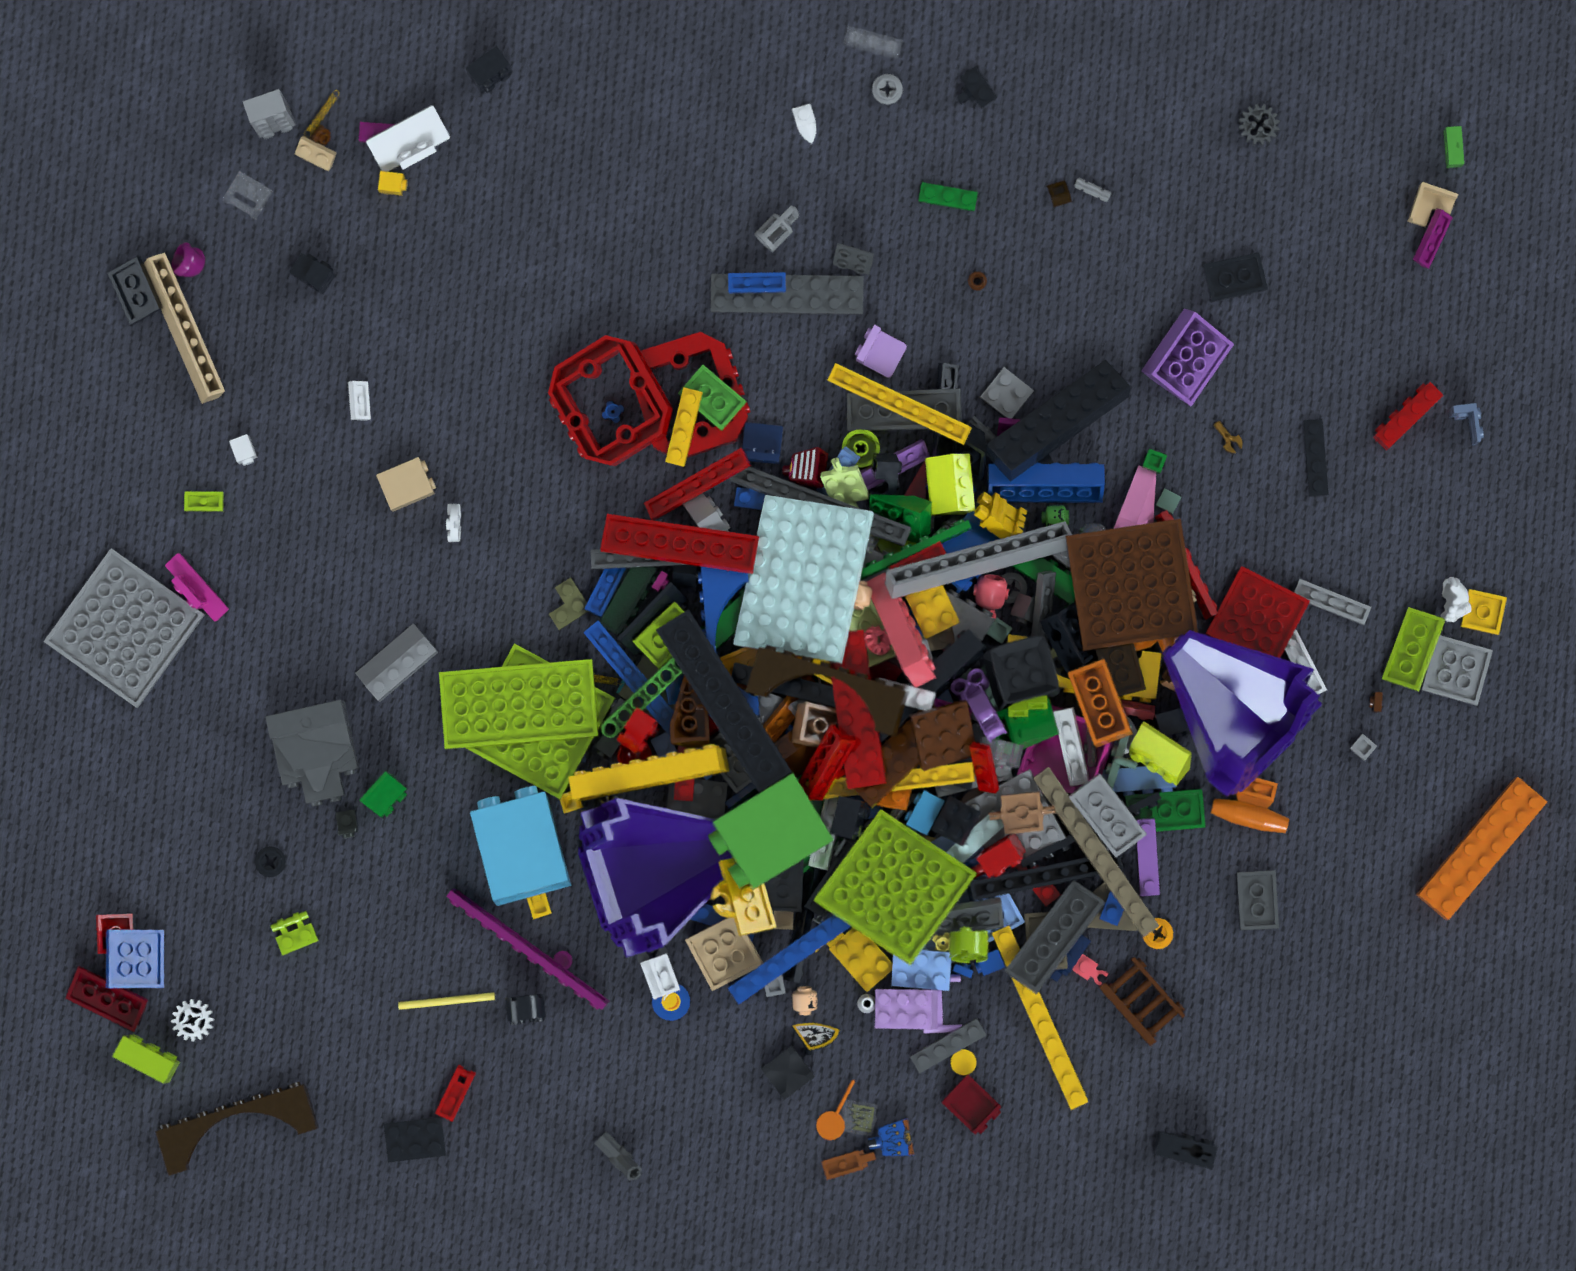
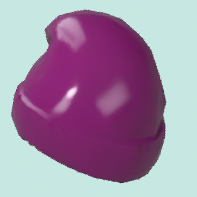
M184 242L176 249L171 262V268L177 276H196L202 272L205 266V256L199 248L191 247L189 243Z

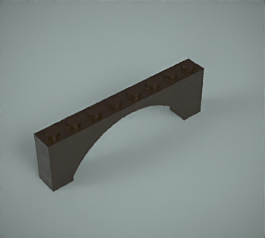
M766 645L765 648L759 647L746 689L747 692L768 698L771 691L794 678L815 674L831 676L846 683L862 698L872 715L875 731L896 736L909 691L904 690L905 686L894 683L892 687L886 685V680L875 678V681L867 679L868 675L859 672L856 675L849 674V669L838 667V670L832 669V664L820 661V664L813 663V658L803 655L799 659L794 657L795 653L786 650L783 653L776 652V647Z
M300 1082L288 1085L289 1089L284 1091L281 1088L270 1091L271 1095L265 1097L262 1093L252 1096V1101L246 1103L244 1099L234 1102V1107L226 1108V1105L215 1108V1113L208 1114L205 1111L196 1114L197 1118L193 1120L186 1117L178 1120L177 1125L171 1126V1123L159 1126L160 1130L155 1131L168 1176L189 1170L188 1164L192 1153L204 1134L216 1123L235 1114L251 1112L270 1115L292 1126L297 1130L298 1135L318 1129L306 1085H300Z

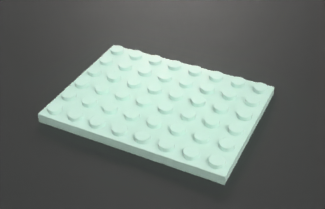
M765 495L757 531L759 541L753 574L748 573L749 583H746L733 644L753 649L765 648L766 645L776 647V652L783 653L786 650L795 653V656L802 657L803 655L813 659L842 664L874 512Z

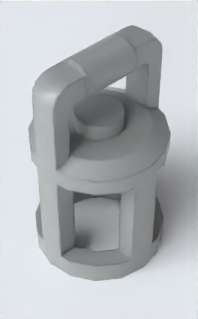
M790 206L781 216L774 213L754 233L756 238L771 252H774L793 233L790 225L799 217L797 208ZM783 232H785L774 244H772Z

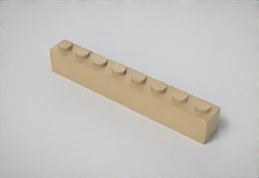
M162 253L147 258L144 265L162 304L163 309L161 311L201 403L219 398L225 392L166 254Z

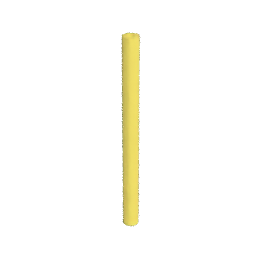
M495 993L398 1002L399 1010L489 1001L495 1000Z

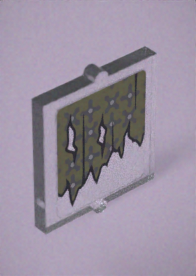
M845 1100L842 1113L840 1114L845 1121L844 1132L873 1136L874 1125L877 1122L876 1112L878 1104Z

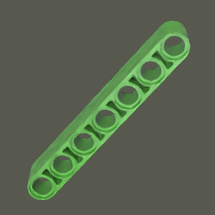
M673 657L601 724L603 735L609 738L616 736L624 728L636 708L640 710L645 709L682 673L681 669L676 667ZM664 670H668L671 673V677L667 681L661 679V673ZM650 683H654L657 686L654 694L647 692V686ZM638 696L641 697L643 704L640 707H634L633 699ZM620 711H628L629 717L627 720L622 721L619 719ZM608 723H612L615 726V731L612 734L605 732V726Z

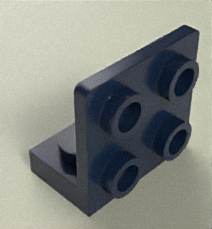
M746 422L742 449H744L748 460L751 462L779 464L783 427Z

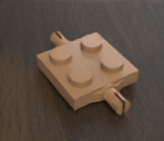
M1039 791L1001 795L1002 806L1000 812H989V816H991L989 818L990 821L1002 820L1005 835L1043 831L1044 814H1054L1055 810L1053 809H1055V805L1043 807Z

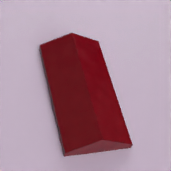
M80 966L76 970L65 998L135 1032L148 1002V999L125 988H106L105 978Z

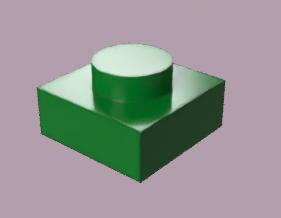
M1149 449L1142 468L1160 474L1167 455Z

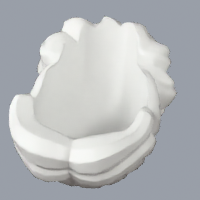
M1449 577L1445 579L1442 596L1446 599V603L1444 605L1445 611L1441 614V618H1444L1447 622H1455L1460 617L1471 612V604L1468 602L1469 594L1458 578Z

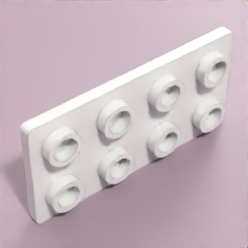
M431 105L367 139L366 143L381 170L388 172L401 165L402 169H405L435 153L434 147L448 140L450 136L434 106Z

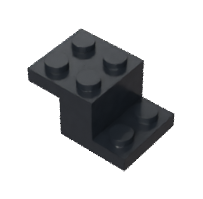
M947 796L930 830L964 847L982 812L951 796Z

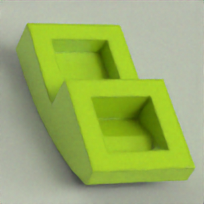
M1047 695L1012 704L1008 707L1009 717H1028V709H1048Z

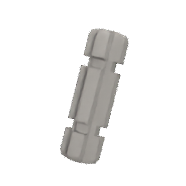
M1078 178L1074 185L1075 188L1083 189L1085 193L1096 198L1100 197V200L1105 202L1111 196V192L1105 189L1103 191L1101 187L1090 182L1086 183L1082 178Z

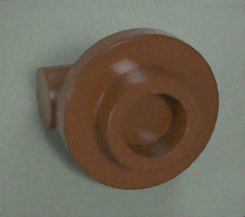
M320 124L309 139L324 146L329 142L331 134L328 129Z

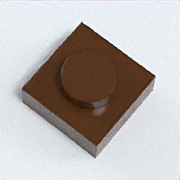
M1374 692L1373 696L1369 697V708H1372V712H1382V692Z

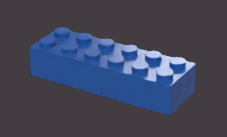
M994 463L988 465L987 494L992 496L996 492L1007 502H1103L1105 487L1104 464L1036 463L1011 482Z

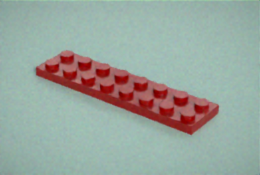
M607 514L600 550L607 553L753 574L759 536Z
M865 630L850 631L848 633L843 662L841 664L829 661V664H832V669L838 670V667L850 670L849 674L856 675L859 672L868 675L867 679L872 680L865 643ZM831 677L839 731L842 735L853 736L856 740L855 745L844 762L847 789L886 784L880 733L874 730L875 723L867 705L850 686L839 679Z

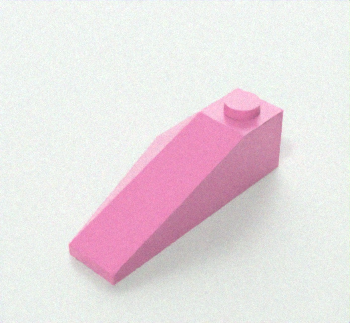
M1138 465L1113 529L1154 522L1155 472Z

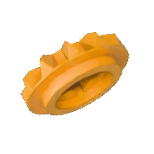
M1154 918L1159 925L1155 930L1162 926L1161 934H1163L1165 939L1158 937L1153 941L1155 934L1152 932L1143 937L1149 947L1162 949L1171 943L1173 929L1166 920Z

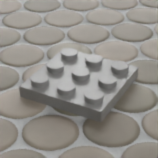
M1440 635L1421 690L1478 706L1493 650Z

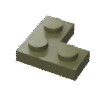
M571 578L555 587L565 603L549 613L558 630L588 613V611L584 610L587 602Z

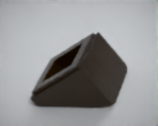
M1065 180L1047 185L1053 207L1072 202Z

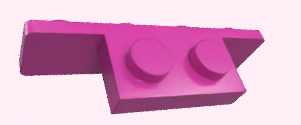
M177 553L165 565L175 577L171 580L175 590L187 598L186 602L192 608H203L213 621H218L229 610L180 553Z

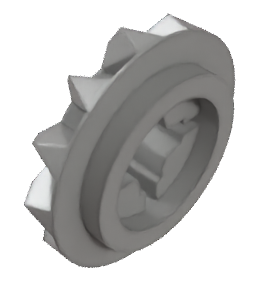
M890 74L879 76L874 81L872 87L874 98L879 103L886 105L896 103L901 98L903 91L901 81L896 76ZM886 82H888L890 88L896 89L890 91L888 97L885 91H882L886 86Z

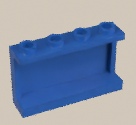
M975 511L963 518L964 522L969 521L972 530L942 543L946 553L949 554L996 541L1000 538L991 533L986 527L982 528L979 526L981 519L974 516ZM981 574L951 583L957 588L956 592L960 594L962 590L966 592L973 584L971 580L974 577L978 579Z

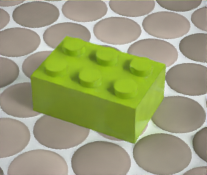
M130 1034L123 1036L112 1057L163 1084L171 1081L180 1063L176 1060V1055L170 1052H160V1047L153 1043H143V1038L138 1035Z

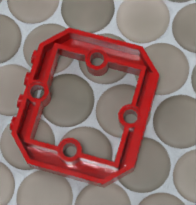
M702 332L663 343L641 352L651 370L671 364L676 370H683L688 366L690 357L711 351L719 378L722 381L731 380L733 383L731 389L741 397L745 395L742 384H737L736 377H739L736 366L731 365L730 359H733L730 348H726L724 343ZM681 355L685 360L682 364H676L674 358ZM640 377L637 381L639 387L644 384L643 377ZM635 390L644 420L647 421L655 416V414L650 411V405L644 394ZM748 403L741 408L733 418V421L729 422L722 431L716 426L711 428L710 424L704 421L696 423L687 458L735 443L748 420V413H751ZM705 427L708 430V434L703 437L697 434L698 429ZM665 435L652 444L655 450L667 455L670 441H667Z
M605 335L554 367L548 391L549 401L553 408H557L560 414L558 417L563 425L566 424L569 429L567 433L570 439L578 445L577 451L582 458L617 466L667 435L673 407L635 342ZM620 353L632 373L629 379L630 387L644 394L655 416L637 427L621 425L616 431L617 439L601 449L588 426V417L580 412L566 386L582 376L589 379L598 378L602 373L601 364ZM590 364L594 367L591 374L587 372V367ZM640 377H643L644 384L639 387L637 381ZM576 417L580 418V424L578 426L574 425V419ZM629 429L631 436L626 440L624 433Z

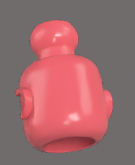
M984 574L979 577L977 584L974 585L973 595H975V602L981 607V611L983 608L993 613L992 617L996 619L995 610L1002 608L1005 600L1008 599L1009 589H1007V582L1003 577Z

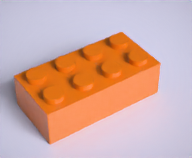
M1104 659L1068 672L1092 741L1096 747L1133 734L1109 667Z

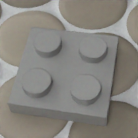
M1004 367L980 398L1004 417L1012 419L1034 390Z

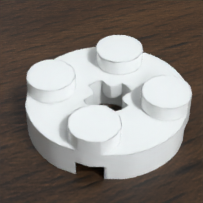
M448 504L447 514L450 515L449 519H446V529L450 530L448 531V542H459L461 538L460 504Z

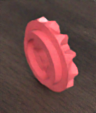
M871 626L865 631L866 646L876 655H885L891 650V642L885 633L886 630H881L880 626Z

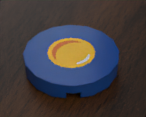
M678 984L680 990L657 999H653L652 996L653 1009L664 1020L674 1021L680 1019L687 1013L690 1007L689 993L680 984Z

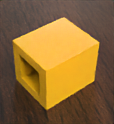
M380 171L378 191L379 193L402 195L403 191L407 189V179H404L405 177L402 173Z

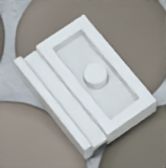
M667 953L640 963L653 999L680 990Z

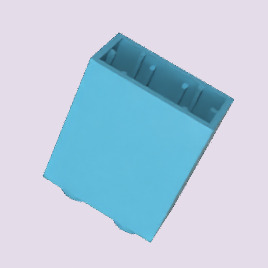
M536 786L516 790L514 792L516 799L501 803L499 796L482 799L477 802L479 810L470 812L492 899L497 906L571 886L549 798L545 792L538 793Z

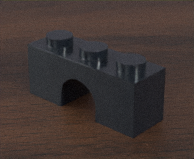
M873 454L871 472L875 479H883L884 483L878 488L868 490L869 499L866 501L868 511L871 494L895 495L896 490L899 489L898 473L902 471V462L899 461L896 454Z

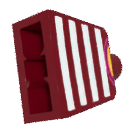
M819 447L794 453L791 457V465L783 466V475L785 477L789 476V479L799 486L824 488L821 472H825L827 469L828 453Z

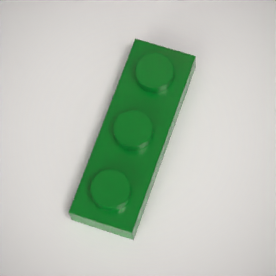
M922 182L918 202L975 212L978 192Z

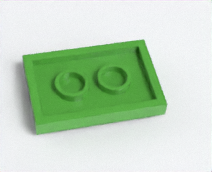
M704 365L697 370L684 386L703 392L698 412L721 431L747 403ZM683 388L679 391L678 395H682Z

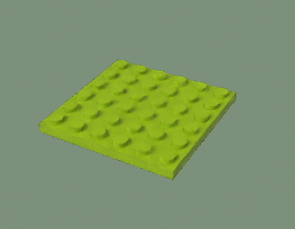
M514 643L502 667L550 662ZM595 687L599 730L610 710L611 704L616 698ZM594 737L467 747L466 749L561 800L569 785V777L574 776V772L579 767Z
M880 809L815 897L814 901L911 966L977 873Z

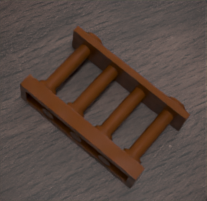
M1133 957L1130 960L1134 965L1114 983H1109L1108 985L1103 983L1098 988L1145 1042L1152 1046L1156 1042L1154 1039L1155 1034L1177 1014L1184 1018L1185 1014L1183 1012L1185 1009L1178 1001L1174 1003L1144 969L1147 967L1140 958L1136 960ZM1140 970L1147 979L1125 999L1122 998L1120 1000L1116 995L1117 989ZM1153 985L1160 994L1141 1011L1132 1014L1128 1009L1130 1004ZM1166 1000L1172 1009L1151 1028L1145 1029L1141 1024L1143 1022L1142 1019L1161 1002Z

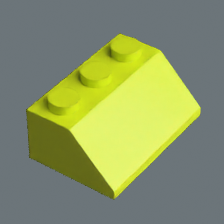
M948 454L925 458L929 501L932 502L931 515H965L975 511L970 454Z
M1145 722L1141 724L1130 745L1129 755L1134 761L1146 765L1149 771L1161 775L1166 782L1177 786L1190 769L1191 752Z

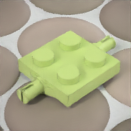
M833 458L831 463L834 469L821 472V480L829 497L858 507L857 501L869 499V492L858 465L842 467L839 458H836V460Z

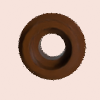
M979 271L971 273L968 278L969 287L976 291L982 290L987 284L985 274ZM979 278L981 283L975 284L974 279Z

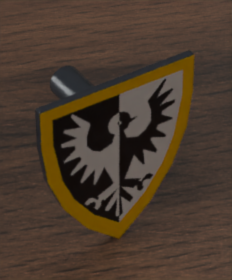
M818 1023L792 1025L793 1030L806 1047V1055H812L813 1050L830 1045L837 1038L840 1031L834 1027Z

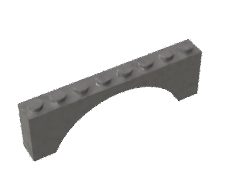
M868 541L862 569L866 568L865 564L876 560V562L883 560V556L888 554V552L884 550L882 553L875 549L877 546ZM888 568V569H885V570H883V571H881V572H879V573H877V574H875V575H873V576H870V577H868V578H866V579H864V580H862V581H865V582H866V581H868V580H870V579H872V578H874V577H876V576H878V575H880V574H882V573H884V572L886 573L887 570H889V568ZM952 589L946 591L960 620V623L952 626L954 641L957 640L956 637L961 631H967L968 629L983 640L995 620L992 617L993 613L984 608L982 611L975 607L976 603L967 598L965 601L958 598L960 594Z

